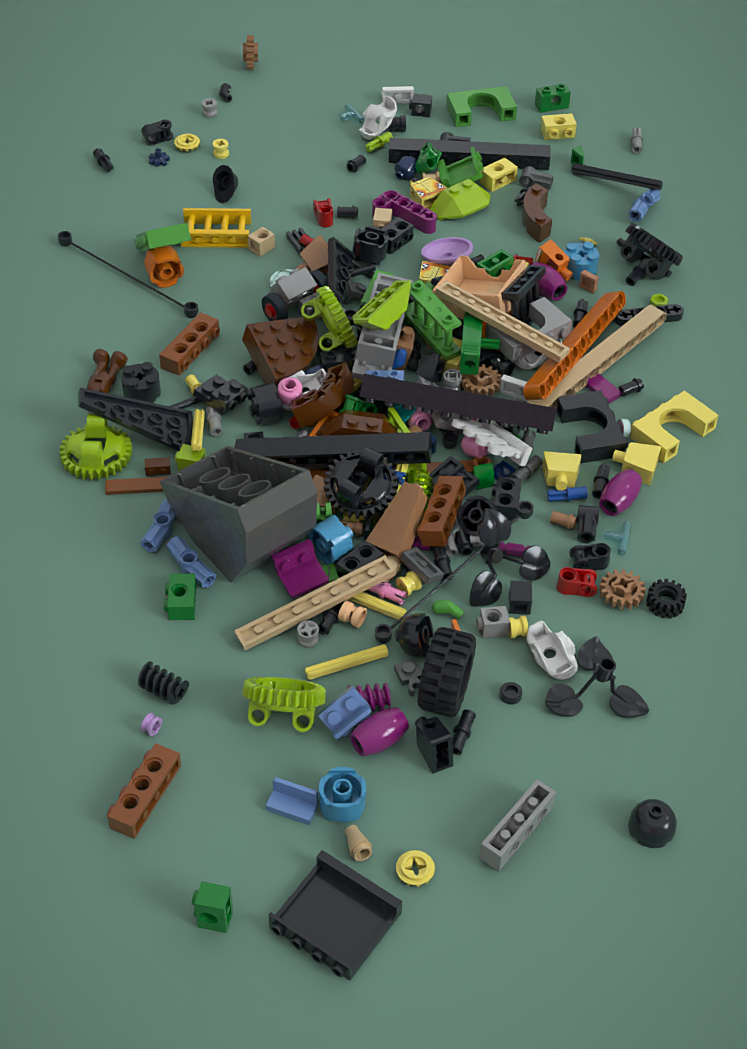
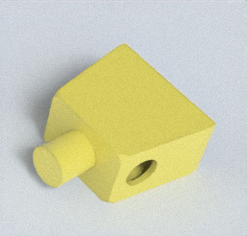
M631 442L626 452L615 450L612 461L623 464L621 471L626 469L636 471L641 476L642 483L651 485L659 460L661 446Z
M544 451L542 471L546 485L554 486L559 491L567 489V486L574 488L579 474L581 454Z

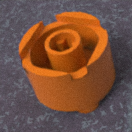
M172 246L149 249L146 252L144 266L153 284L155 283L163 288L175 285L180 277L182 278L184 267Z

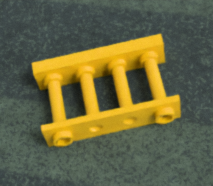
M183 208L184 223L187 222L191 240L182 242L181 247L248 248L249 230H245V224H251V209ZM194 224H205L204 229H194ZM211 224H222L221 229H211ZM228 224H239L238 230H228Z

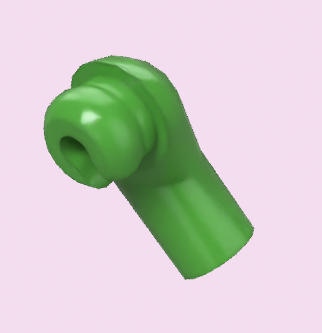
M448 599L435 601L432 605V610L436 614L450 613L456 619H459L464 613V610Z

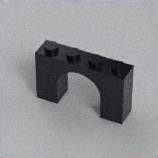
M601 390L558 397L556 412L562 424L586 420L595 422L603 428L601 432L576 437L574 451L576 454H581L580 464L611 459L615 450L625 452L628 447V440L623 436L621 426L616 422L614 411L610 409L608 399L604 397Z

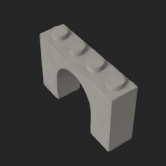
M543 297L530 303L529 318L541 328L538 331L556 341L570 334L572 320L549 300ZM486 323L485 338L500 339L499 350L512 362L536 351Z

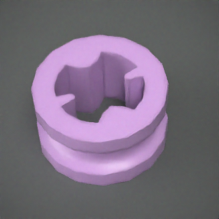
M149 713L141 724V730L148 732L150 736H154L161 728L162 718Z

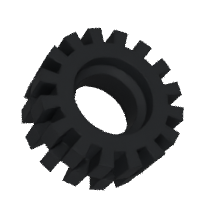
M661 579L657 583L654 581L652 586L650 585L646 599L649 611H655V616L661 614V618H665V615H667L668 619H671L672 615L677 617L678 614H681L685 606L687 593H685V588H681L682 585L680 583L675 585V580H672L670 583L668 579H665L664 582ZM659 596H668L674 601H664Z

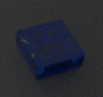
M502 460L493 467L494 478L498 480V476L510 477L517 470Z

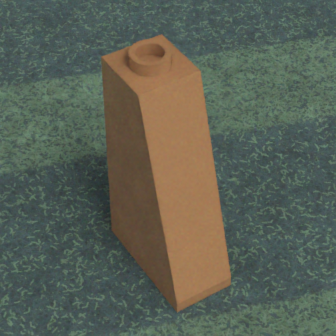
M405 481L366 539L367 542L384 553V556H394L404 565L405 563L400 557L402 552L411 550L417 527L428 499L423 492L424 489L419 484H410Z

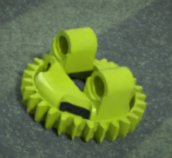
M328 286L317 289L316 293L318 296L303 304L301 315L306 321H313L321 317L329 331L319 339V349L321 351L336 350L342 346L345 348L355 347L358 343L355 333L334 293H332ZM306 308H313L315 312L313 315L308 316L304 311ZM324 340H330L332 342V346L330 348H324L322 346V342Z
M88 413L87 425L84 424L83 429L76 427L77 432L70 431L71 436L65 435V440L61 441L62 446H59V455L65 470L69 471L70 475L75 474L76 478L82 476L83 480L87 477H90L91 481L93 478L100 480L104 476L108 479L110 474L115 476V471L122 472V467H127V463L130 462V457L132 456V443L130 437H127V433L122 432V428L116 429V425L110 427L107 419L94 413ZM92 438H106L104 451L102 448L101 441L85 440ZM71 454H74L79 459V463L74 461V459H70ZM113 455L118 456L117 461L113 460L105 467L104 461Z
M275 676L248 678L244 681L242 689L243 697L249 699L248 720L252 725L261 726L265 724L270 718L271 710L293 712V726L300 732H306L313 726L316 707L325 704L326 689L322 685L307 682V680ZM254 710H261L264 713V719H257L254 715ZM301 715L308 717L309 724L302 725L298 717Z

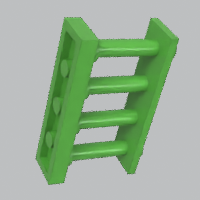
M421 280L411 283L409 294L414 299V310L406 313L405 319L436 353L441 355L442 359L449 361L460 356L461 349L452 341V330L461 326V321Z

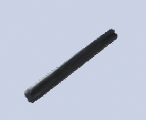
M574 163L571 167L572 173L654 190H660L663 186L661 180Z

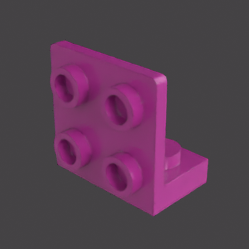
M310 539L271 555L275 571L292 599L329 583L328 576L316 559L314 547Z

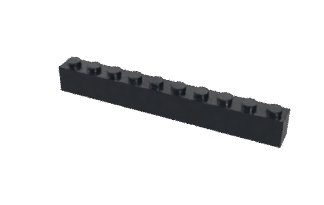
M390 138L389 163H397L403 156H412L418 160L421 148L424 144L430 142L436 150L442 152L439 160L443 159L446 165L471 156L470 148L474 147L475 151H479L483 167L503 158L508 159L518 169L530 166L536 170H549L550 145Z
M365 373L360 397H364L365 402L375 403L376 400H381L383 405L394 407L395 403L402 404L403 409L413 410L414 407H419L421 412L431 414L433 410L441 411L440 415L452 417V414L460 415L459 419L471 421V417L479 418L478 422L490 424V421H496L498 426L508 428L510 424L518 425L517 429L529 431V428L537 429L536 433L548 435V431H553L557 408Z
M430 432L245 438L236 439L234 448L303 468L335 466L333 460L341 461V454L347 457V451H349L351 455H354L355 449L361 454L367 446L384 454V458H387V464L431 463L433 444Z

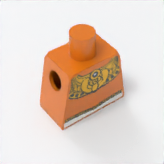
M551 239L539 247L534 263L540 262L551 266L560 273L565 281H569L573 276V272L567 269L570 261L569 257Z

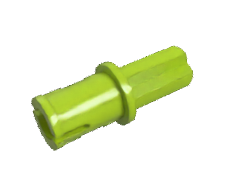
M387 131L381 136H376L373 141L365 145L366 151L372 152L378 148H383L384 144L390 142V138H393L392 134Z

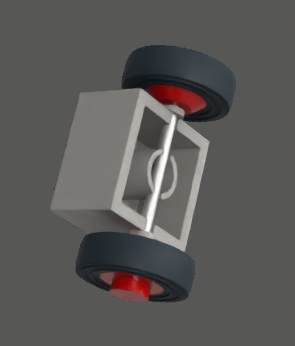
M304 267L300 270L299 268L294 269L287 277L284 275L279 277L275 281L276 283L270 287L269 293L262 298V309L269 321L288 319L287 308L298 303L299 300L307 297L309 294L316 293L317 289L328 286V280L325 275L318 270L309 272Z

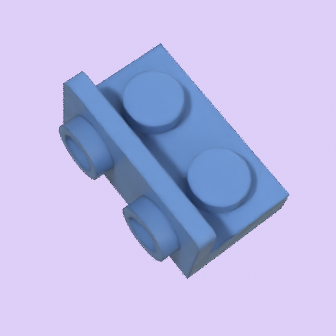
M352 685L318 712V716L332 731L333 737L337 740L340 737L347 736L352 731L354 725L368 718L371 708L369 703Z

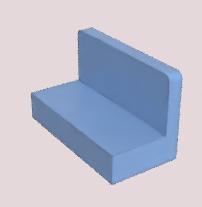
M275 777L273 780V792L266 804V811L310 825L318 808V791Z

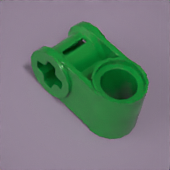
M427 142L421 148L415 165L417 172L421 175L422 172L426 174L434 170L442 155V152L436 150L430 142Z
M345 394L346 400L343 409L340 410V413L346 409L378 413L376 405Z

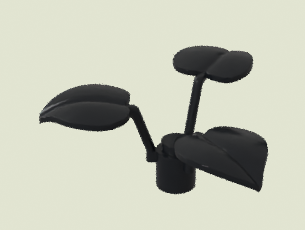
M485 508L479 527V538L483 544L487 545L480 554L486 560L485 564L488 565L492 574L489 571H483L476 576L469 597V604L473 607L491 605L501 596L502 584L496 579L497 574L491 563L495 564L502 559L521 564L519 569L520 576L530 581L543 577L548 572L551 564L546 551L538 546L527 548L523 552L522 560L504 555L498 546L501 544L500 541H506L510 537L511 524L502 513L493 509Z
M598 636L585 642L577 654L579 665L585 670L594 671L588 682L577 694L568 685L556 684L549 689L545 700L546 706L555 714L566 717L574 716L583 708V704L578 698L596 679L602 683L610 681V691L613 696H611L609 704L612 710L619 716L633 718L646 715L649 712L646 702L633 688L620 685L615 690L614 681L616 676L613 673L616 669V663Z

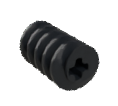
M152 661L147 662L142 667L138 677L140 688L146 689V691L153 693L164 701H168L171 705L178 703L184 697L189 687L187 680L182 682L180 676L175 678V674L172 672L168 674L165 668L160 671V666L155 665L153 667Z

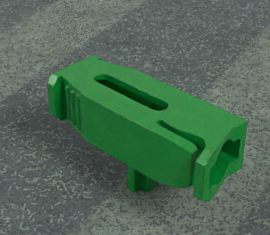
M466 311L464 315L459 372L461 374L476 375L479 370L480 348L499 350L500 339L481 338L483 320L470 315Z

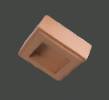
M583 270L579 286L591 293H595L599 277Z

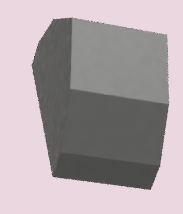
M226 446L160 481L169 505L193 542L230 582L272 559L271 555L299 544L316 526L317 491L309 470L237 448Z

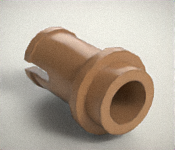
M553 511L550 523L565 526L570 530L575 528L577 517L574 514L567 515Z
M339 520L344 526H348L356 536L363 535L364 523H361L360 520L357 522Z

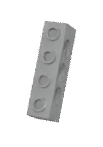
M537 779L481 843L479 858L499 872L554 807L556 791Z

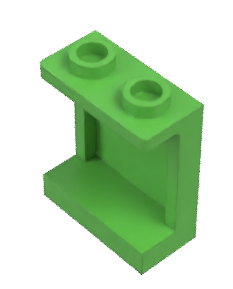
M471 147V156L446 166L443 159L439 160L437 164L442 184L449 188L467 179L474 182L483 178L482 170H484L479 151H475L474 147Z

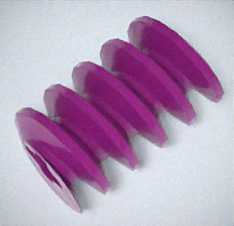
M375 683L373 690H371L369 684H366L364 691L360 685L356 686L357 691L369 703L372 712H375L377 705H379L381 711L385 709V705L391 708L390 689L387 683H383L382 689Z

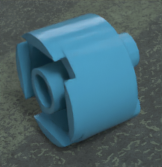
M592 242L567 244L564 253L570 259L567 269L573 272V280L580 281L583 270L596 275L599 252L594 247V244Z
M332 515L318 523L307 534L308 539L317 549L315 550L316 556L325 564H332L353 550L351 539L353 532L348 526H344L336 515Z
M336 767L329 770V773L320 779L319 806L325 819L335 822H349L358 820L361 817L366 806V782L362 775L360 776L356 773V770L349 767Z

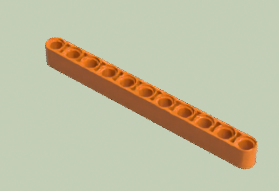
M623 291L605 293L562 342L563 345L570 348L569 354L559 363L548 358L525 384L523 394L526 400L546 399L625 306L626 296Z

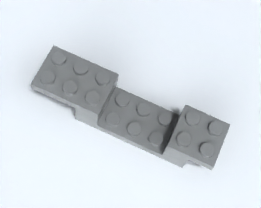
M378 273L370 300L383 289L390 287L394 281L410 279ZM406 311L387 330H372L362 327L352 370L353 378L363 380L366 370H392Z

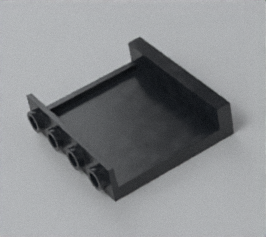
M321 850L316 857V866L276 914L270 912L269 927L277 936L283 935L289 939L295 948L308 952L317 963L326 964L335 975L341 978L345 977L350 981L401 915L402 901L327 852Z

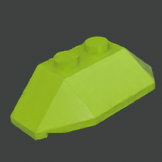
M467 179L444 189L429 210L436 213L439 221L444 220V218H463L489 206L491 194L472 180Z
M410 280L394 281L390 287L383 289L352 316L354 323L372 330L384 331L389 329L391 324L401 318V315L407 310L411 287Z

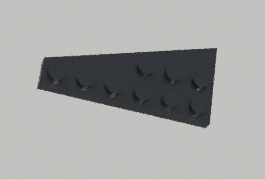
M85 388L79 389L78 406L174 450L180 451L183 444L191 445L193 430L192 411Z

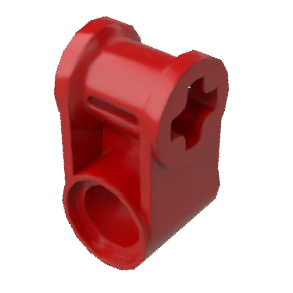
M327 198L324 201L313 200V210L318 224L321 227L332 226L333 207L331 199Z
M564 567L559 572L556 589L564 595L594 596L597 593V586L595 585L597 573L591 569Z

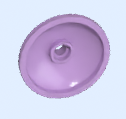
M460 237L441 238L426 244L422 248L421 253L423 259L427 262L451 266L459 256L469 257L473 252V244L470 240Z

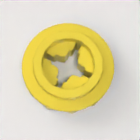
M182 134L175 138L174 144L176 149H180V151H193L200 145V139L193 134Z
M418 850L405 852L396 863V873L400 881L403 880L407 886L416 885L419 887L421 884H428L429 880L434 876V862L425 852ZM413 862L420 869L418 875H415L413 870H411Z

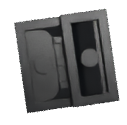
M452 456L422 479V482L433 493L434 484L437 483L439 476H462L466 489L465 496L480 484L479 479L466 471L464 465Z

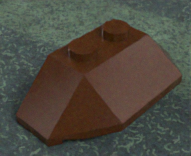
M346 409L324 425L322 435L399 432L385 414Z

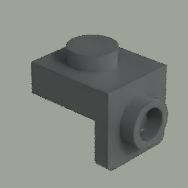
M347 281L349 287L346 299L342 301L343 304L347 305L351 298L362 300L367 290L366 286L359 282Z

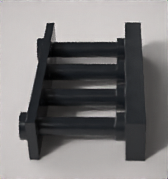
M528 265L501 293L502 300H509L511 302L512 317L529 326L533 323L529 318L530 303L540 299L538 281L546 273V266Z

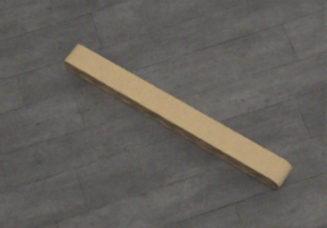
M648 305L578 360L546 399L528 400L527 403L556 408L558 397L578 393L587 385L588 377L592 378L596 374L603 373L659 328L666 319V313L653 305Z

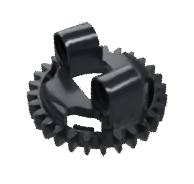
M631 223L625 230L630 235L621 248V256L627 261L634 263L646 252L651 256L647 262L646 272L654 279H662L672 264L679 266L682 262L683 256L638 225Z
M368 446L363 449L361 454L355 449L354 455L347 451V457H344L342 454L340 455L341 461L334 459L335 466H328L329 471L325 472L326 478L323 479L326 499H329L331 506L334 505V510L338 511L341 509V515L347 512L349 519L352 515H356L357 520L360 515H363L366 520L368 514H371L374 518L376 511L382 514V507L387 509L388 503H391L393 497L397 494L396 490H398V476H395L396 469H392L393 464H387V458H384V454ZM357 467L375 476L365 492H363L361 485L349 480ZM335 481H336V485H337V488H338V491H337V492H336L335 485H334V484H335ZM376 501V506L374 507L370 504L362 506V509H358V505L362 502Z

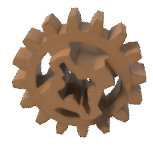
M247 35V43H243V62H247V69H254V62H258V43H254V35Z
M483 364L482 367H479L478 374L462 375L461 387L465 388L464 392L494 396L495 392H499L501 374H498V370H492V366L486 368L485 364Z
M614 569L613 574L607 572L606 577H602L599 587L600 597L605 598V604L611 602L612 608H615L617 605L620 610H623V607L631 610L632 605L638 607L639 602H643L646 592L645 582L639 581V575L634 577L633 571L626 573L625 569H622L621 573Z

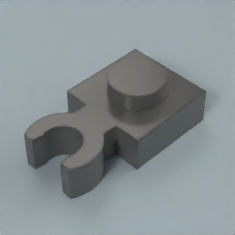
M415 658L394 664V670L401 685L408 684V693L411 697L414 696V688H419L422 676Z

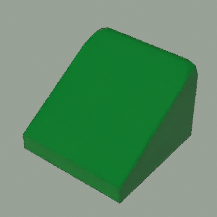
M581 145L572 149V164L583 165L584 152Z
M487 463L473 466L472 475L477 477L480 482L476 489L493 487V484H495L493 464Z

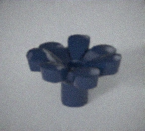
M160 148L155 149V154H149V164L153 165L155 163V166H160L161 163L162 166H166V161H169L170 157L165 152H161Z

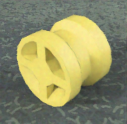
M225 139L214 140L212 144L214 157L218 159L228 157V141Z
M413 571L407 572L405 577L401 576L396 579L397 588L403 592L405 591L407 593L406 597L410 596L412 591H418L422 588L420 578Z
M520 616L517 619L509 617V638L513 639L520 635L527 637L529 629L526 616Z

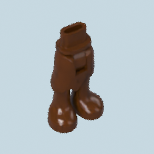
M96 349L93 353V361L97 367L95 373L89 378L86 389L109 393L117 380L116 375L126 366L128 358L123 352L115 351L110 359L107 351Z

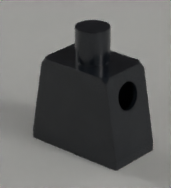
M423 716L415 721L417 746L432 774L452 767L453 739L451 733L438 717L427 719Z

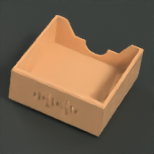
M459 256L432 292L435 294L436 288L447 280L508 314L511 310V302L509 300H502L501 293L526 268L525 260L516 259L510 270H501L500 276L492 277L487 274L485 268H477L468 256ZM437 296L457 318L464 319L465 311Z

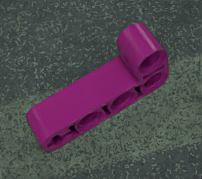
M385 191L372 202L373 218L375 208L392 209V216L400 217L413 224L414 228L421 232L432 234L436 231V213L396 191Z

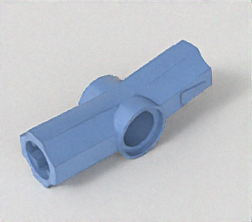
M649 189L632 203V207L628 212V218L632 222H640L647 210L661 198V192Z
M167 498L163 499L158 513L153 517V524L140 541L141 546L151 553L157 551L165 538L173 534V524L177 516L169 505Z
M176 536L171 538L169 543H167V549L180 566L181 573H195L196 582L202 588H208L213 585L216 573L198 559L197 552L191 550L182 537Z

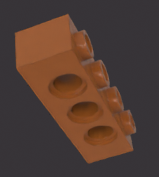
M200 312L159 354L161 369L178 376L184 370H187L189 365L199 357L200 353L208 348L209 344L219 336V319Z
M439 476L437 483L434 484L433 494L428 499V506L426 511L423 512L422 522L417 527V536L420 537L422 546L446 547L457 518L458 508L462 504L466 493L462 476Z
M157 743L154 744L151 750L145 753L142 764L133 771L131 781L122 788L119 799L115 805L110 806L107 812L110 829L133 839L136 838L180 769V753Z

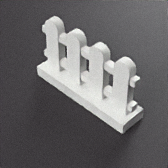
M459 418L453 419L451 423L453 427L463 429V434L468 437L476 438L475 442L481 446L488 447L487 451L491 454L500 455L501 457L507 456L518 465L526 466L533 448L503 427L498 426L494 421L486 424L478 422L479 418L476 421L461 420Z

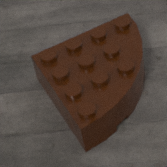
M299 317L247 324L242 341L264 383L273 382L278 389V384L282 379L288 378L301 370L304 372L310 369L318 348L319 334L315 320L306 321Z

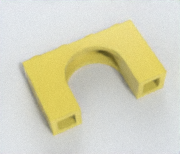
M684 390L680 394L674 395L666 403H662L654 411L648 412L640 420L634 421L631 425L630 438L636 443L661 446L659 460L665 463L677 455L680 441L664 430L661 426L662 424L667 422L682 423L704 437L716 428L719 415Z

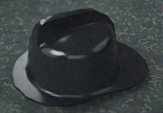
M221 165L216 168L212 179L216 200L220 203H225L232 198L239 182L237 175L233 173L229 166Z

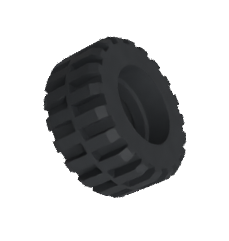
M440 627L435 631L428 648L419 684L417 703L422 710L447 717H454L458 714L467 690L475 657L476 638L473 634L447 627Z

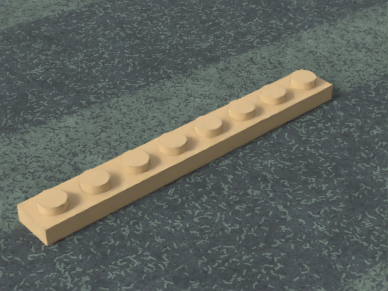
M447 280L436 288L435 294L558 363L569 354V347Z
M385 555L234 630L235 635L246 651L395 576L396 570Z

